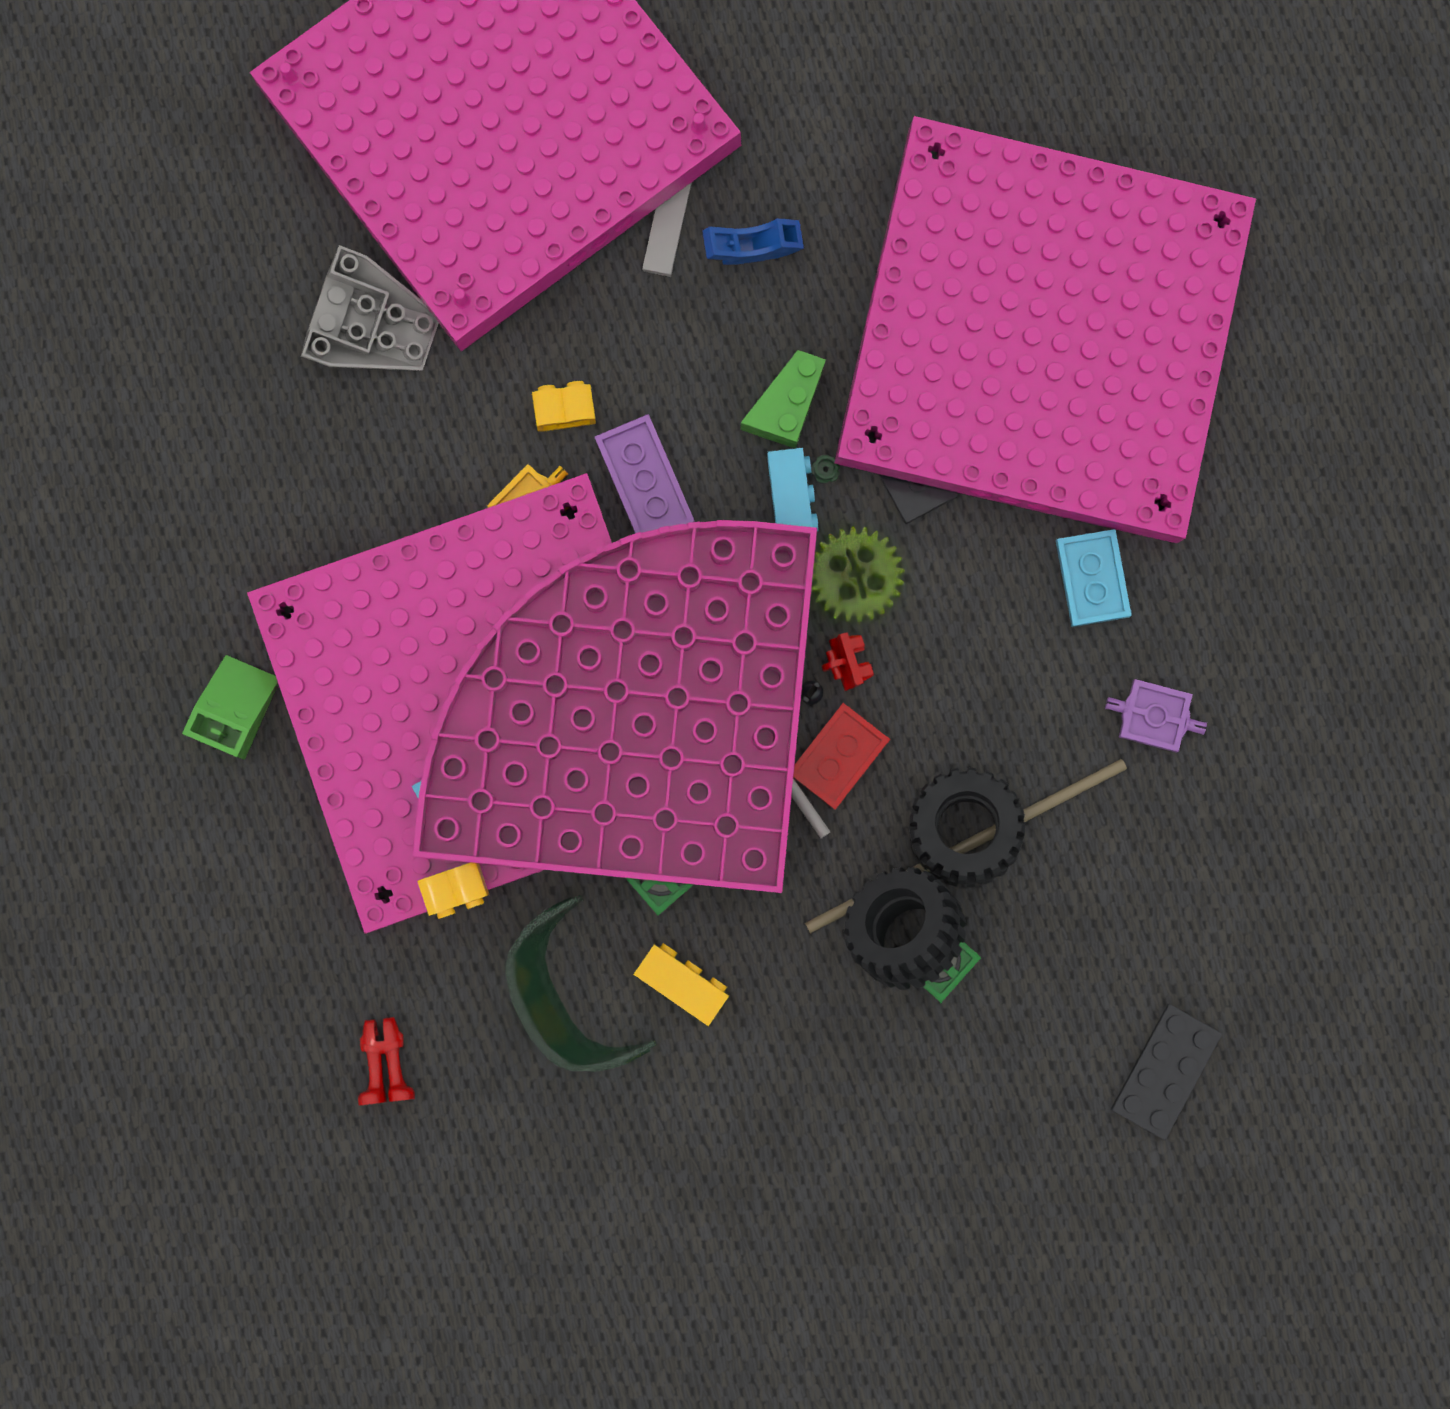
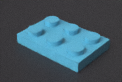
M1116 530L1057 539L1056 546L1071 627L1130 618L1132 615Z

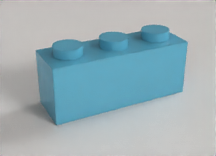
M803 448L768 452L767 461L775 523L816 527L817 531H819L817 514H811L810 503L815 502L813 485L807 484L806 474L811 473L810 457L804 456Z

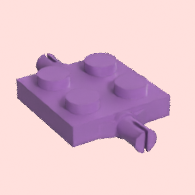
M1137 679L1132 681L1129 696L1125 701L1108 697L1106 700L1107 704H1105V709L1122 713L1119 738L1175 753L1179 752L1182 737L1187 730L1204 735L1206 729L1203 728L1207 727L1206 722L1190 719L1189 707L1193 694Z

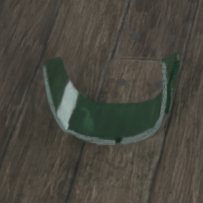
M578 895L545 909L520 932V936L508 953L505 975L512 1004L530 1039L548 1060L570 1071L598 1072L626 1065L650 1052V1048L656 1046L658 1042L655 1038L637 1045L624 1047L604 1046L584 1036L573 1023L550 979L545 955L549 936L557 923L572 908L584 901L582 895Z

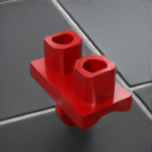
M848 632L829 640L831 650L826 652L829 662L821 666L822 671L831 670L834 680L841 679L845 691L863 684V681L874 675L869 662L858 664L855 657L856 653L864 651L865 645L861 635L849 636Z

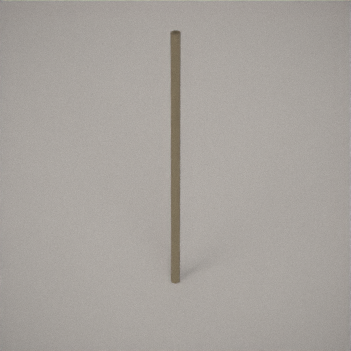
M1120 759L1023 809L1025 814L1024 822L1127 769L1124 761ZM993 825L949 849L965 854L992 840L995 836L996 827ZM920 863L914 866V868H919L921 872H930L928 869L925 870ZM850 899L806 922L805 925L810 934L845 916L848 906L852 907L854 901Z

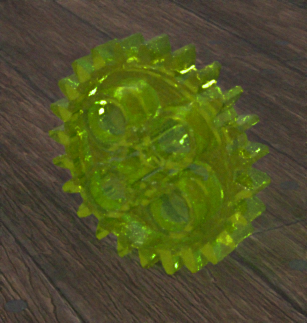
M852 526L850 535H846L841 528L839 529L838 539L829 534V545L824 542L819 543L823 553L815 552L814 558L818 563H814L813 571H816V573L813 574L812 581L817 582V584L811 587V592H820L816 603L826 601L827 604L824 611L827 612L834 608L835 619L841 613H844L846 622H849L852 615H856L857 622L861 623L863 615L866 614L868 619L872 621L874 619L873 611L876 610L880 615H884L885 611L882 605L885 604L888 607H892L894 603L890 596L899 597L900 592L894 587L903 586L904 581L896 578L905 572L903 568H896V565L902 561V557L893 558L892 555L897 547L893 546L887 549L886 544L889 538L886 537L881 541L877 540V530L870 537L867 536V527L863 528L861 534H857L855 527ZM863 549L869 550L873 554V560L869 563L861 562L857 557V553ZM847 550H850L856 570L858 572L863 571L860 582L866 593V599L861 598L856 578L849 577L852 572V566L846 555ZM841 559L846 568L842 572H834L829 567L830 561ZM871 577H878L883 582V588L877 591L871 590L867 585V580ZM845 586L851 587L855 591V597L851 600H844L839 595L840 588Z

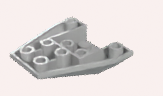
M339 245L310 321L301 357L328 367L422 371L439 322L419 297L372 259Z

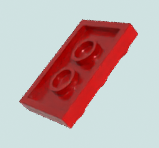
M842 703L795 763L793 778L832 809L836 810L890 739L850 707Z

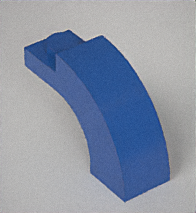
M777 218L769 223L750 228L708 227L702 230L707 259L722 260L723 264L726 265L776 259L804 249L799 220Z

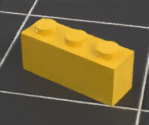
M662 943L660 947L654 944L633 975L709 1026L729 997L725 993L727 986L714 977L708 981L700 976L702 969L689 960L685 964L681 963L675 958L677 952L666 944Z

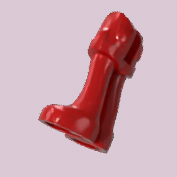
M395 1018L383 1019V1041H379L376 1020H365L363 1035L360 1038V1049L367 1054L369 1085L366 1091L359 1094L358 1105L387 1102L382 1073L383 1054L386 1056L389 1073V1102L415 1099V1091L412 1087L406 1085L401 1072L399 1048L404 1046V1040Z

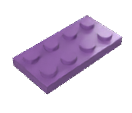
M649 414L595 436L596 443L635 533L651 531L664 526L695 522Z

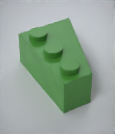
M797 350L742 420L740 430L796 449L822 376L826 359Z

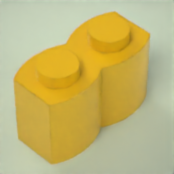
M573 381L567 383V387L555 388L554 385H543L538 387V391L532 392L538 432L596 424L590 384H584L583 381Z
M470 862L417 881L429 916L437 914L438 919L454 914V907L466 904L467 909L484 903L483 897L489 895L479 863Z

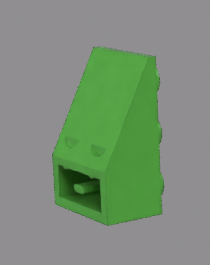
M226 655L195 704L182 734L245 760L277 689L278 681L276 676Z

